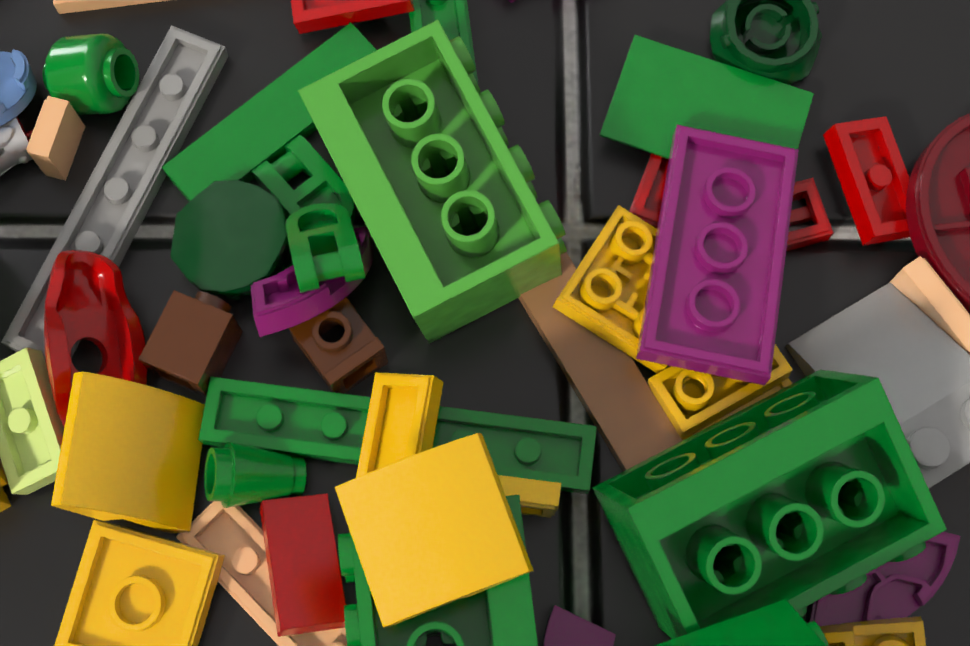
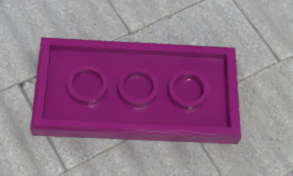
M682 125L676 126L672 138L636 359L765 385L768 382L772 371L798 149Z

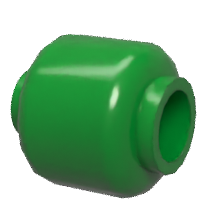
M106 33L59 38L48 52L42 73L44 85L51 97L69 101L78 115L109 114L122 110L136 92L140 75L138 63L131 51L118 38Z

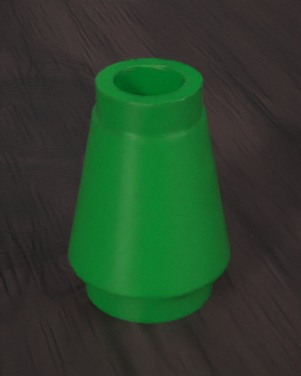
M228 441L224 448L211 447L207 453L204 471L205 495L208 501H221L224 508L262 502V500L301 496L306 485V463L303 457H293L288 454Z

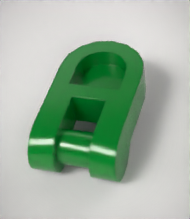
M298 135L286 144L285 149L287 152L272 164L265 160L251 171L258 185L279 200L283 212L288 217L300 208L312 204L336 203L347 209L353 226L356 218L355 203L345 183L303 136ZM301 172L310 177L295 190L288 184L290 180Z
M336 203L312 204L293 212L286 219L285 228L300 293L320 289L319 282L344 276L346 282L366 278L350 215L344 206Z

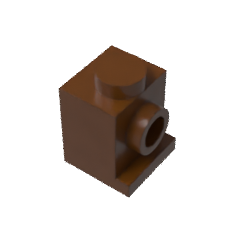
M347 297L325 312L289 328L294 341L331 392L345 394L388 364L384 345L378 337H375ZM337 325L345 329L343 337L337 342L330 343L321 338L323 334Z

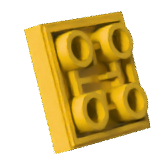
M618 205L552 307L650 370L659 373L666 369L667 365L636 359L657 229Z

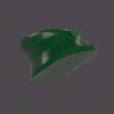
M726 0L712 14L709 36L712 57L717 62L788 85L804 80L810 74L818 55L822 38L817 18L819 7L816 2H811V0Z
M239 180L214 181L176 214L170 257L188 281L200 291L211 295L227 296L228 299L240 300L241 295L251 294V285L254 282L277 275L293 265L285 228L286 219L280 202L275 196L257 185Z

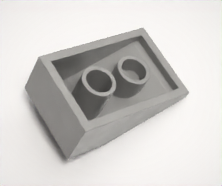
M889 282L785 346L805 376L821 369L878 377L928 488H931L970 463V355L892 283Z

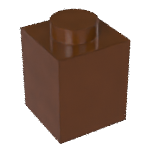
M174 290L139 357V361L153 375L207 397L210 377H221L243 331L233 314H230L232 307L222 299L203 291H197L195 297L192 298Z

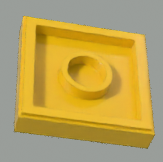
M93 520L54 646H198L225 555L106 521Z

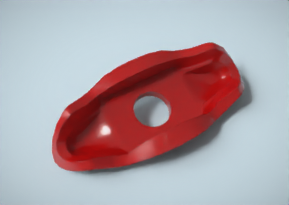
M66 250L57 255L50 275L44 309L47 371L55 407L64 428L74 373L79 372L71 360L72 347L78 340H89L100 349L102 365L96 374L144 385L147 383V368L139 361V357L145 347L144 333L139 318L127 299L121 271L109 258L83 250Z

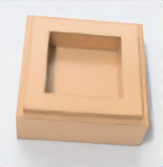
M50 96L44 100L26 148L27 153L46 176L65 181L85 129L84 123L69 101Z

